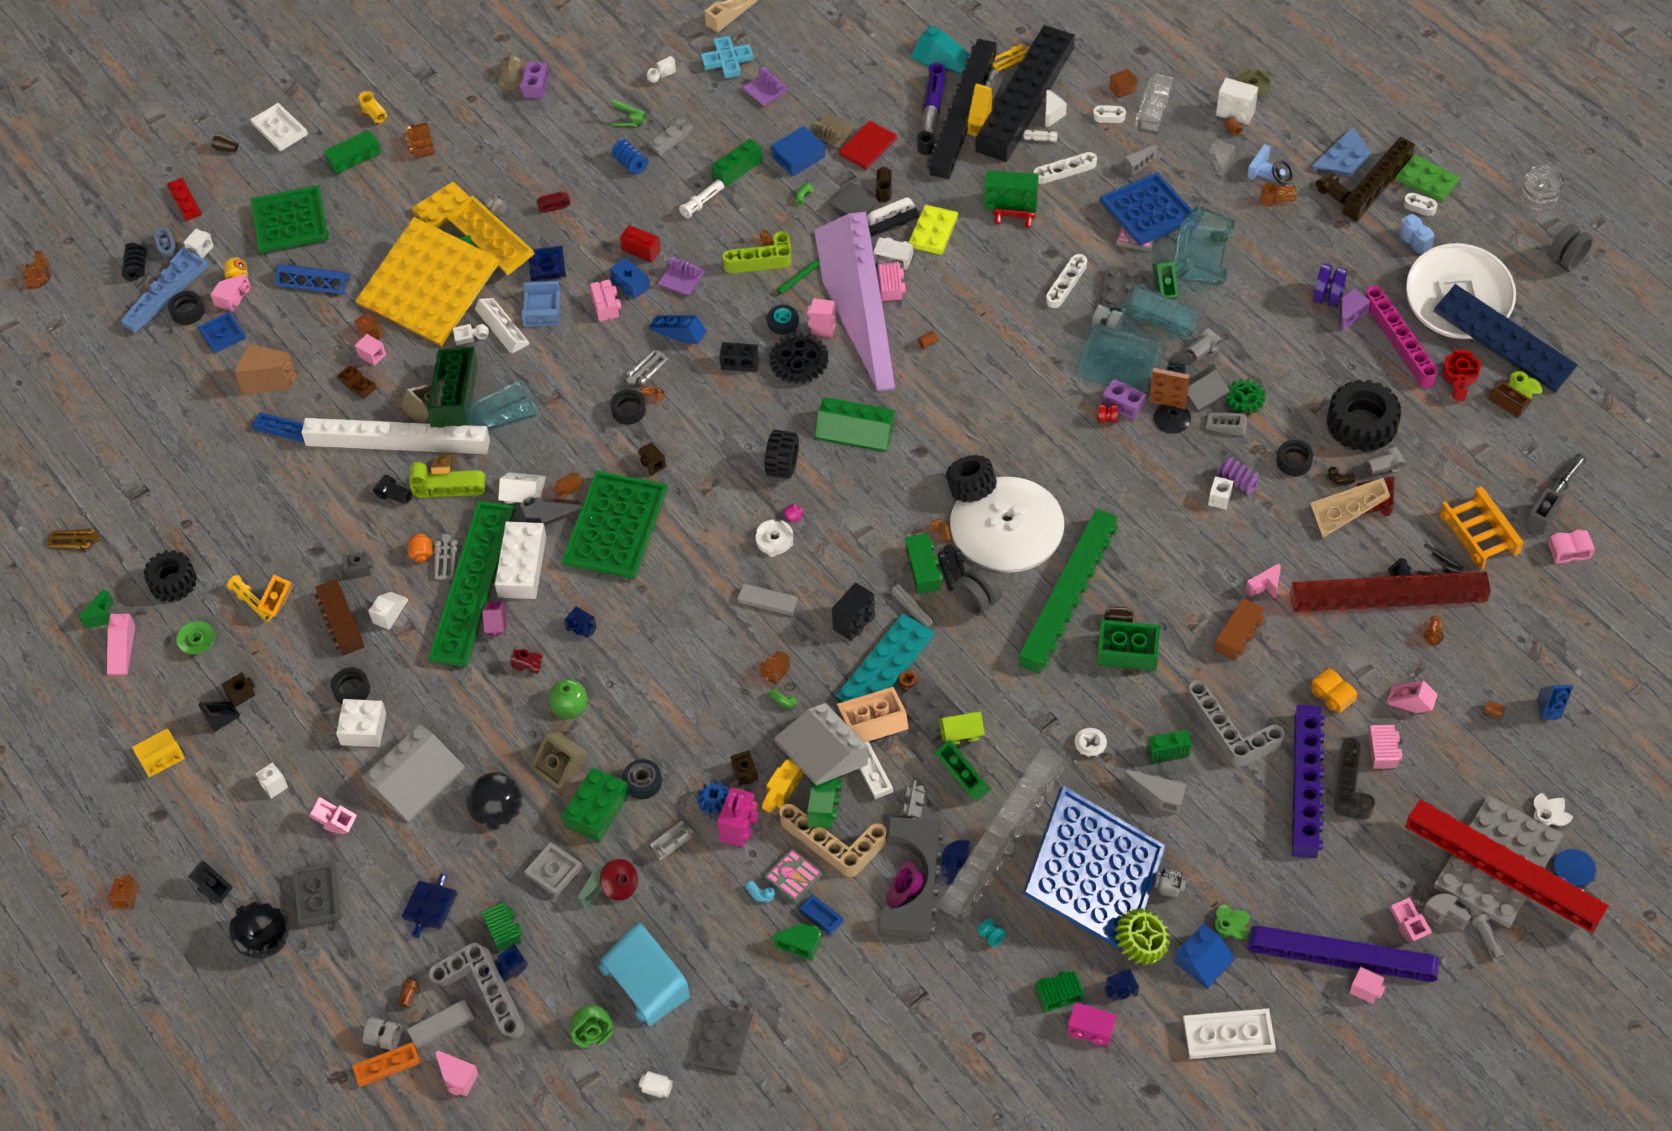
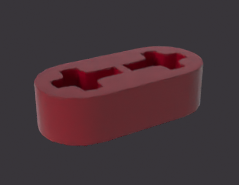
M566 192L541 196L537 200L538 209L542 213L564 209L570 205V198Z

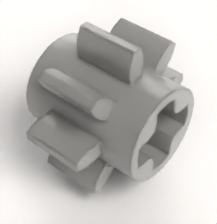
M494 194L493 197L488 196L485 202L488 207L487 209L495 216H498L500 213L504 214L507 209L506 200L497 194Z

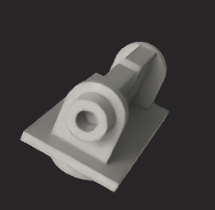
M997 70L989 72L985 84L986 87L992 88V103L1003 81L1002 78H999Z
M916 780L909 786H906L903 797H905V801L900 809L901 818H921L922 807L916 804L923 805L925 790L921 785L916 786Z
M681 820L651 842L650 846L659 861H661L691 839L693 831L690 827H686Z

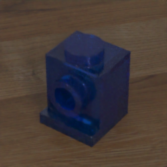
M577 606L564 619L566 630L569 632L572 630L577 635L588 638L596 630L595 617Z
M1128 969L1107 977L1104 990L1108 999L1111 998L1112 1001L1117 999L1124 1000L1131 994L1134 997L1138 996L1139 986L1131 970Z

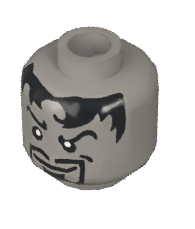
M1165 868L1162 872H1158L1155 888H1158V893L1161 895L1176 898L1180 892L1184 893L1187 880H1183L1182 872Z

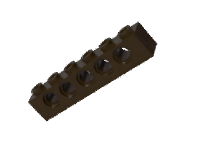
M1399 137L1345 199L1343 215L1358 222L1412 158L1415 144Z

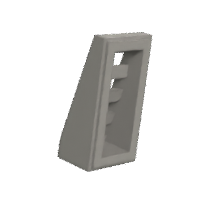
M1156 144L1126 156L1125 170L1130 176L1135 175L1156 158Z
M1209 412L1206 430L1245 436L1247 418L1246 414Z

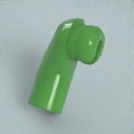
M804 183L796 191V205L801 206L804 204L805 194H812L814 191L813 185Z
M775 688L769 691V697L786 709H793L797 705V700L794 696L787 698Z

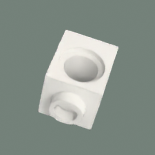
M195 229L183 242L185 248L201 258H204L214 247L210 234Z
M1215 477L1208 505L1227 510L1234 481Z
M273 762L256 773L261 787L271 799L288 788L284 776Z

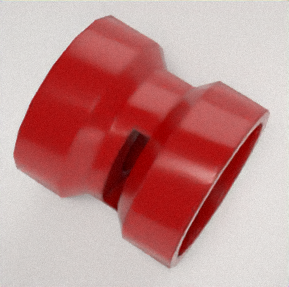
M1098 405V423H1105L1106 421L1117 423V405Z

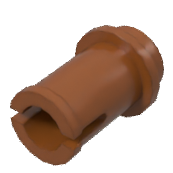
M406 980L405 983H402L403 989L397 1005L401 1007L406 1005V1008H410L415 991H418L417 982Z

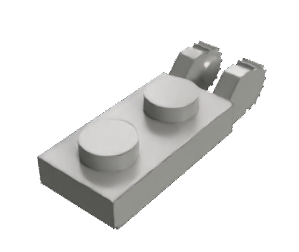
M679 118L675 121L674 125H671L648 142V147L661 156L684 139L692 131L693 125L690 123L685 125V119Z

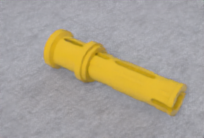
M239 575L229 579L226 587L229 590H233L239 600L245 601L265 622L272 619L273 616L257 610V605H259L261 600L252 593V588L246 585Z

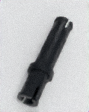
M914 207L903 213L899 212L891 218L870 225V236L873 237L899 225L904 226L907 222L919 218L917 208Z

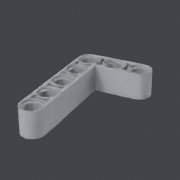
M1199 680L1190 683L1188 690L1189 703L1232 765L1236 767L1245 766L1278 750L1282 746L1284 731L1278 725L1268 726L1243 738L1207 685Z
M471 943L431 967L429 970L430 980L441 986H448L473 972L502 1034L515 1039L523 1035L525 1027L487 948L478 943ZM480 950L479 957L475 959L476 951ZM462 960V966L457 969V963ZM489 968L488 975L483 977L484 970ZM444 971L443 978L439 980V974ZM497 986L496 994L492 995V989ZM506 1004V1010L501 1014L500 1009ZM515 1023L514 1030L509 1032V1026Z

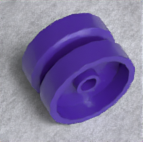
M1322 263L1315 285L1313 302L1323 303L1328 293V305L1338 307L1341 296L1344 293L1348 269L1338 267L1335 270L1334 276L1331 277L1332 265Z

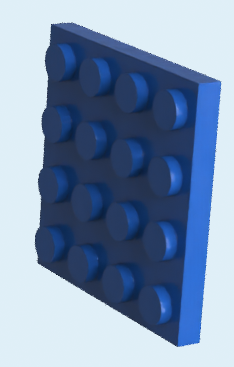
M1158 172L1100 196L1099 201L1139 246L1194 223L1198 218L1197 214Z

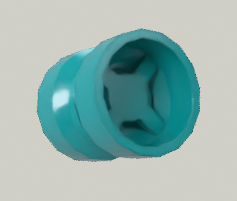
M992 918L986 919L977 929V933L982 938L985 937L991 947L997 946L1006 936V932L1001 927L998 928Z

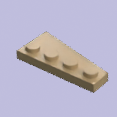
M1384 478L1311 502L1310 504L1322 537H1326L1388 499L1390 493Z

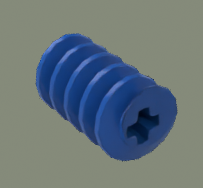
M626 139L618 140L613 146V157L625 166L626 169L630 170L631 173L639 174L646 169L648 158Z

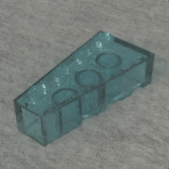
M1135 284L1124 296L1119 309L1120 312L1133 316L1132 320L1138 322L1140 319L1149 321L1150 326H1164L1166 331L1187 338L1195 332L1201 315L1193 307H1186L1177 300L1164 297L1163 294L1153 292L1147 289L1146 286Z
M522 379L471 403L468 426H487L488 430H492L542 414L536 398Z

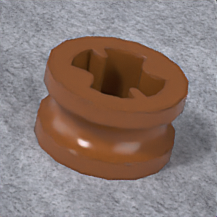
M912 671L902 672L899 677L900 687L907 691L916 685V674ZM909 678V680H911V683H907L905 679Z

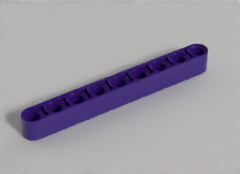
M1252 926L1249 931L1247 948L1254 953L1359 970L1362 967L1377 974L1424 982H1434L1438 979L1439 958L1435 955L1264 926Z

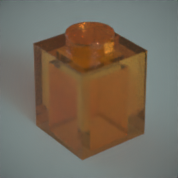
M1129 69L1110 76V89L1118 99L1136 92L1137 78Z
M370 312L354 320L357 332L362 338L366 334L377 340L384 337L381 325Z

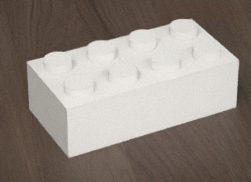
M506 522L495 582L498 598L536 599L546 542L544 523Z

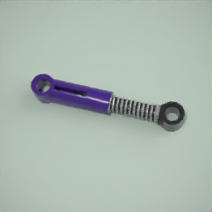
M933 63L929 66L923 105L921 132L917 135V151L922 155L931 154L934 147L936 118L940 111L945 83V66L941 63Z

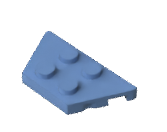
M1351 128L1313 165L1312 170L1318 172V169L1327 170L1344 177H1351L1370 159L1371 152L1356 130Z

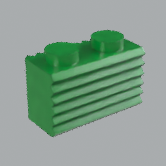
M1184 729L1148 736L1146 748L1151 763L1158 764V762L1162 763V761L1166 762V760L1170 761V759L1177 760L1186 756L1189 758L1192 742L1188 730Z
M501 902L481 911L483 920L498 953L522 943L520 935H523L519 924H514L512 920L515 918L511 906L506 907L505 903Z
M1063 971L1056 977H1044L1035 983V994L1043 1013L1084 1000V991L1076 971Z

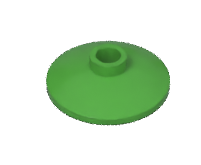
M193 621L184 625L179 630L176 642L182 652L196 655L207 651L213 645L216 635L214 628L209 623Z

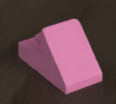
M1277 564L1248 580L1245 592L1249 597L1262 593L1266 588L1273 598H1276L1281 566Z

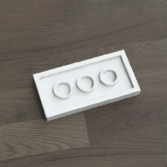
M1269 1008L1183 1016L1189 1059L1276 1051Z

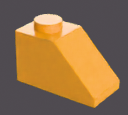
M273 574L257 610L275 617L285 605L293 588L292 583Z

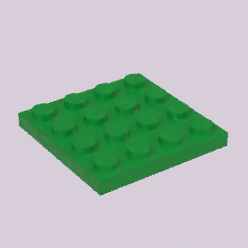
M319 185L251 198L260 254L329 240Z

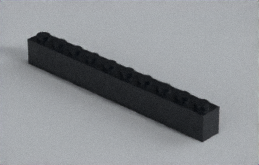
M977 38L976 44L971 47V57L967 58L966 70L963 69L962 80L957 84V93L952 97V106L948 107L947 120L944 119L943 130L939 132L937 137L938 143L933 147V156L928 160L927 167L930 168L931 176L950 179L968 132V118L975 85L985 86L997 55V42Z

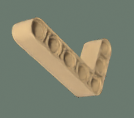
M785 804L780 808L779 813L782 827L847 877L856 876L886 845V828L882 824L876 823L871 825L848 847L822 827H808L807 815L795 805ZM807 827L808 829L801 830L800 828ZM880 835L881 837L875 838L873 836ZM817 839H823V841H821V842H817V841H815V840H817ZM861 849H867V851H865V852H861V851H859V850H861ZM832 851H838V853H836V854H832V853H830V852H832ZM847 863H854V865H851V866H848V865H846V864H847Z

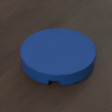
M1567 849L1560 852L1555 858L1553 873L1575 887L1582 889L1593 881L1596 866L1591 856L1584 851Z

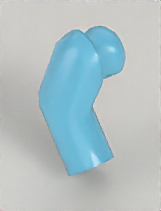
M754 881L748 882L745 886L755 901L770 902L774 899L775 891L770 887L760 890Z

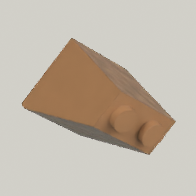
M252 344L248 345L234 370L242 394L287 390L296 381L297 377L289 353Z

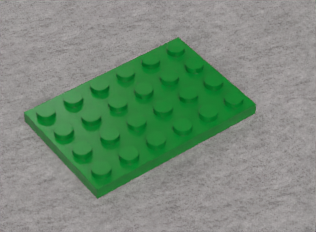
M596 470L562 558V565L636 579L666 496L668 485Z

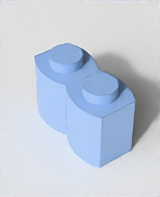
M1410 214L1401 220L1399 236L1403 241L1410 244L1411 248L1420 255L1432 249L1435 235L1429 227L1423 225L1420 218Z

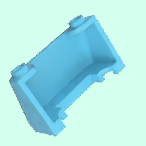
M640 922L632 926L599 960L600 965L598 967L604 976L608 975L615 978L634 1002L637 1009L635 1015L639 1021H645L648 1026L690 998L685 977Z

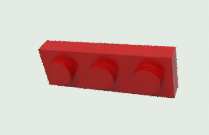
M183 177L166 183L185 221L202 215Z

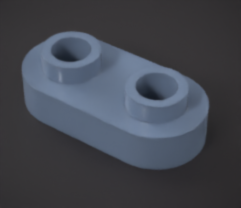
M164 227L157 229L154 232V239L162 257L173 256L177 248L170 229Z

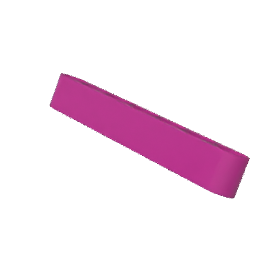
M1378 286L1368 287L1365 297L1370 300V314L1417 382L1424 388L1432 387L1435 384L1437 367L1383 290Z

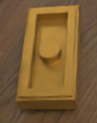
M454 454L435 455L431 466L432 474H450L455 461Z

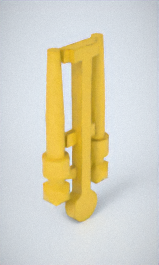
M1021 43L1017 47H1011L1010 50L997 55L994 61L1008 55L1009 57L1000 62L993 63L992 68L1001 71L1021 63L1031 46H1027L1024 51H1021L1023 50Z

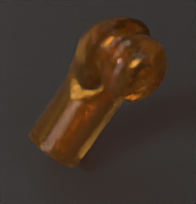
M767 230L761 231L759 236L762 245L760 247L773 245L774 242L771 234Z
M655 386L640 387V393L643 396L654 395L656 401L664 400L665 393L663 389Z
M941 519L931 521V528L933 531L939 530L941 541L943 543L950 542L948 524Z

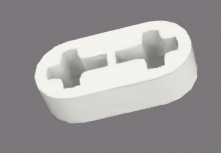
M1100 105L1096 106L1093 110V119L1100 123H1122L1126 118V110L1121 106Z
M1409 193L1405 196L1404 207L1425 216H1432L1436 213L1438 204L1435 200L1416 193Z

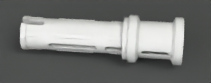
M718 179L697 196L690 197L686 204L679 206L680 213L687 219L691 218L695 211L702 209L705 202L724 189L722 181Z

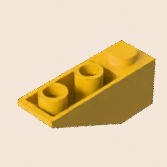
M979 84L975 85L968 118V134L977 136L991 113L992 88Z

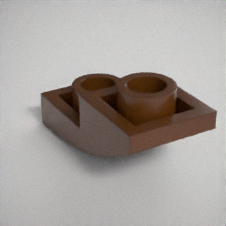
M350 365L337 375V378L346 387L363 399L377 388L375 382L363 377L360 370Z

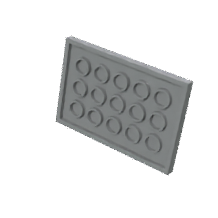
M1489 795L1470 825L1472 829L1487 835L1495 842L1505 845L1511 851L1526 857L1529 861L1544 868L1564 835ZM1454 855L1450 857L1433 886L1434 889L1444 894L1456 896L1458 898L1457 901L1464 905L1469 904L1478 908L1483 913L1488 914L1492 920L1509 929L1528 898Z

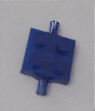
M440 873L436 883L430 884L418 881L402 914L404 920L416 924L412 936L420 938L425 927L442 928L457 896L456 890L444 887L448 878L446 874Z

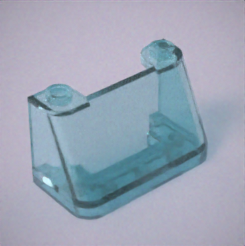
M1199 205L1183 219L1179 229L1174 258L1177 279L1218 285L1226 282L1228 273L1227 268L1222 267L1225 243L1235 234V220Z

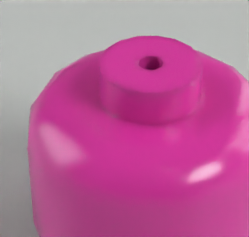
M791 504L784 508L783 513L786 520L792 523L800 521L802 519L801 514L804 512L801 506L798 507L797 504Z

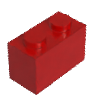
M628 225L620 236L622 251L651 263L661 251L658 236Z

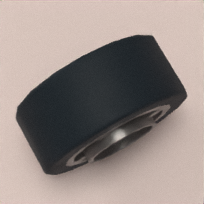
M638 759L631 762L625 768L623 781L627 782L629 795L637 799H648L659 792L662 785V777L657 764L651 760Z

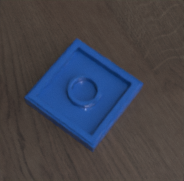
M231 312L198 326L199 332L214 354L246 339L244 332Z

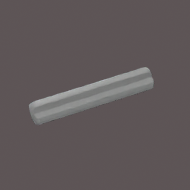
M896 584L893 586L891 593L922 625L928 628L932 626V619L900 585Z

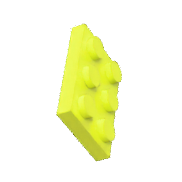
M925 205L909 243L915 249L942 255L958 219V212Z

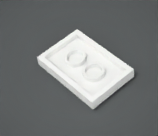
M279 103L250 119L252 125L279 151L284 150L308 135L307 130Z

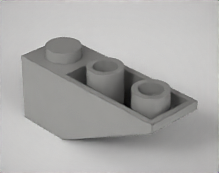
M1126 770L1125 783L1159 810L1180 815L1187 784L1179 780L1164 779L1158 775L1143 774L1137 770Z

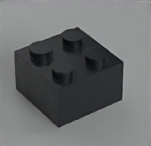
M855 582L832 608L833 630L850 641L859 636L865 625L871 623L875 618L874 593Z

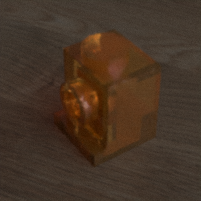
M776 651L773 656H769L765 664L763 662L760 664L761 676L775 685L791 669L790 658L784 652Z
M123 875L121 879H114L111 893L107 899L113 908L133 909L139 887L131 876Z

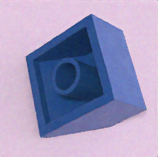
M1204 923L1177 950L1175 963L1207 989L1235 960L1222 938Z

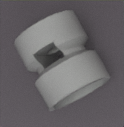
M1099 305L1093 316L1092 327L1099 330L1105 328L1106 332L1117 335L1124 320V313L1117 310L1111 312L1110 308Z
M370 1017L364 1029L363 1042L372 1046L380 1044L381 1048L387 1050L396 1049L400 1041L402 1026L399 1023L391 1021L385 1023L383 1019Z

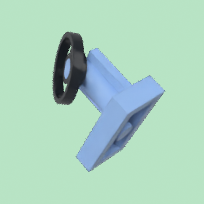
M1264 144L1249 165L1247 178L1254 181L1258 175L1275 183L1287 184L1293 179L1291 165L1284 160H1279L1274 164L1268 163L1271 146ZM1283 163L1287 166L1288 170L1283 167L1280 168L1277 164ZM1290 172L1289 180L1284 182L1283 178Z

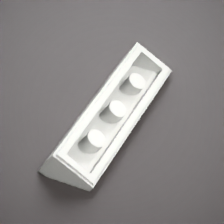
M494 298L478 300L475 307L476 312L510 353H514L529 345L530 342Z

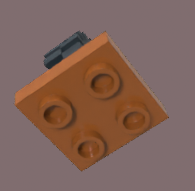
M1169 362L1166 370L1153 368L1149 402L1180 409L1186 408L1190 375L1185 374V365Z

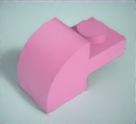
M319 797L308 816L323 824V828L330 832L346 834L349 832L357 815L340 805L336 807Z
M1410 897L1389 907L1399 925L1398 931L1407 942L1412 943L1432 933L1423 915L1418 914Z

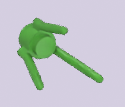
M611 99L613 107L629 112V119L632 120V122L612 123V126L638 127V124H644L646 118L645 111Z

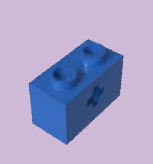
M626 257L610 268V280L612 283L618 285L626 295H630L633 299H636L650 289L649 276Z

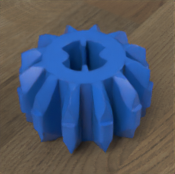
M711 781L710 786L704 784L703 789H699L697 798L701 811L706 810L708 816L714 812L717 816L724 806L729 789L727 786L722 787L721 782L714 785V782Z

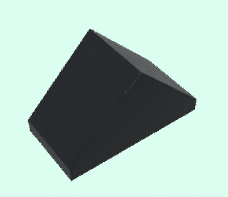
M200 702L198 704L205 721L214 733L240 716L231 702Z

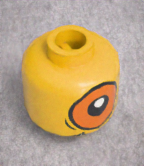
M238 257L227 260L224 264L225 278L230 279L243 274L248 277L246 262Z

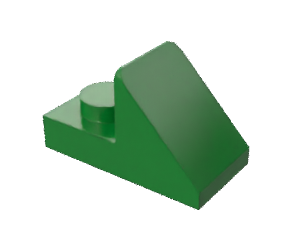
M102 589L79 616L84 628L89 629L109 624L110 614L107 611L114 602L108 591Z

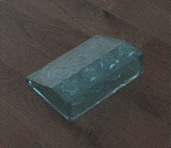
M1094 323L1076 375L1106 385H1110L1113 379L1147 394L1151 385L1153 368H1159L1165 348L1163 344Z

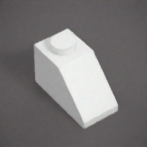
M393 592L378 596L369 609L372 623L390 630L408 602V598Z

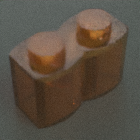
M427 122L408 126V132H405L407 143L411 142V144H408L410 154H414L415 158L435 154Z

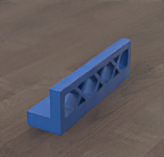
M277 264L275 285L344 294L345 280H350V273ZM281 272H285L290 276L291 279L287 283L281 282ZM300 275H304L308 280L304 285H300L296 280ZM317 277H321L325 282L321 287H317L313 282ZM334 279H340L339 290L334 289L330 285V282Z

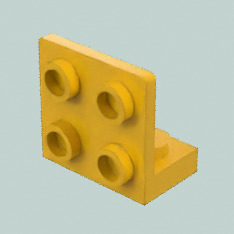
M165 729L132 747L149 778L185 759L169 729Z

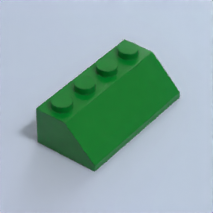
M823 397L818 411L815 439L887 452L895 426V410Z

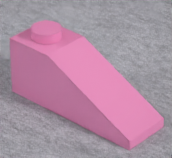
M110 614L107 644L108 676L128 674L136 627L130 614Z

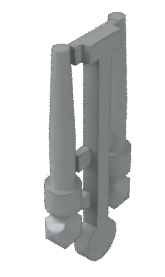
M653 350L637 365H634L626 372V377H628L627 384L635 385L636 380L640 378L638 382L643 386L668 360V357L658 350ZM655 354V356L648 363H646ZM659 358L663 359L652 370L649 369Z
M444 534L441 538L444 546H441V541H434L435 580L446 581L453 579L455 575L458 541L452 540L449 534ZM439 558L443 559V575L438 576ZM448 559H451V575H447Z

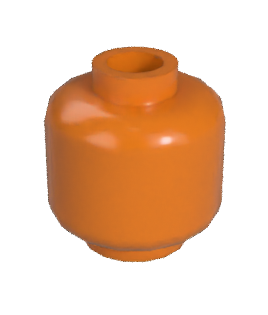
M415 534L408 540L407 548L410 559L415 560L416 563H425L427 559L432 557V540L427 535Z

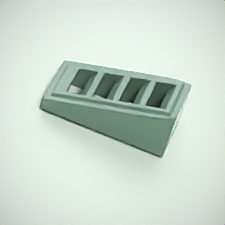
M600 863L577 897L582 909L602 892L600 874L603 866Z

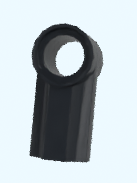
M386 474L381 477L373 488L374 494L379 498H390L402 504H408L413 495L411 488L397 483L394 478Z

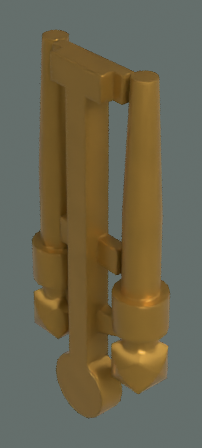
M94 529L51 531L47 547L75 548L76 550L84 548L87 550L91 548V544L86 541L97 543L101 537L98 533H95ZM55 534H58V535H70V536H55ZM53 541H71V543L52 544Z

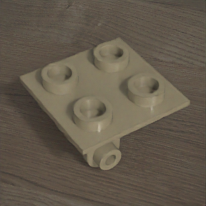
M828 113L824 115L820 122L814 121L811 125V128H813L812 132L818 140L836 148H839L856 127V125Z

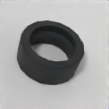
M179 292L169 300L168 309L170 315L180 325L193 324L199 321L204 314L201 297L195 292ZM183 304H196L195 308L189 312H176Z
M625 389L617 392L611 399L612 416L617 422L626 425L635 424L645 416V400L640 392L633 389ZM627 401L639 404L636 410L627 413L621 412L617 408L620 404Z
M1288 440L1279 447L1276 463L1281 472L1286 475L1302 476L1311 469L1314 454L1312 448L1307 443L1300 440ZM1289 452H1297L1302 454L1306 461L1301 464H1292L1285 460L1284 455Z
M349 667L340 670L334 675L331 680V689L335 700L342 704L343 699L366 700L370 693V684L366 674L361 669ZM350 679L361 681L362 686L357 692L352 694L340 693L339 688L345 681Z

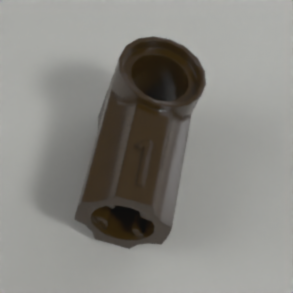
M881 167L877 170L876 198L880 202H888L892 197V170L887 167Z
M1328 172L1315 183L1320 193H1328L1342 204L1345 203V199L1352 193L1339 182L1337 175L1333 172Z

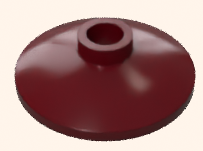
M624 859L609 861L603 867L600 874V886L604 894L610 899L617 901L628 899L633 895L638 885V875L634 866ZM621 876L624 877V882H623V883H621V881H620V877H621Z

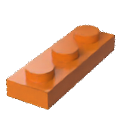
M411 1042L352 1065L360 1088L419 1065L421 1062L415 1045Z

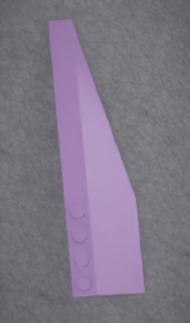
M866 212L850 213L814 229L823 286L827 290L830 300L835 301V310L839 314L851 341L854 343L855 349L860 355L876 391L895 390Z

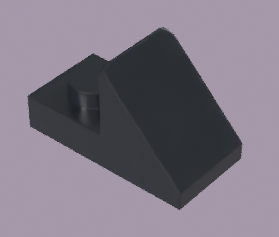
M200 861L188 876L199 886L197 890L218 903H221L233 888L205 861Z

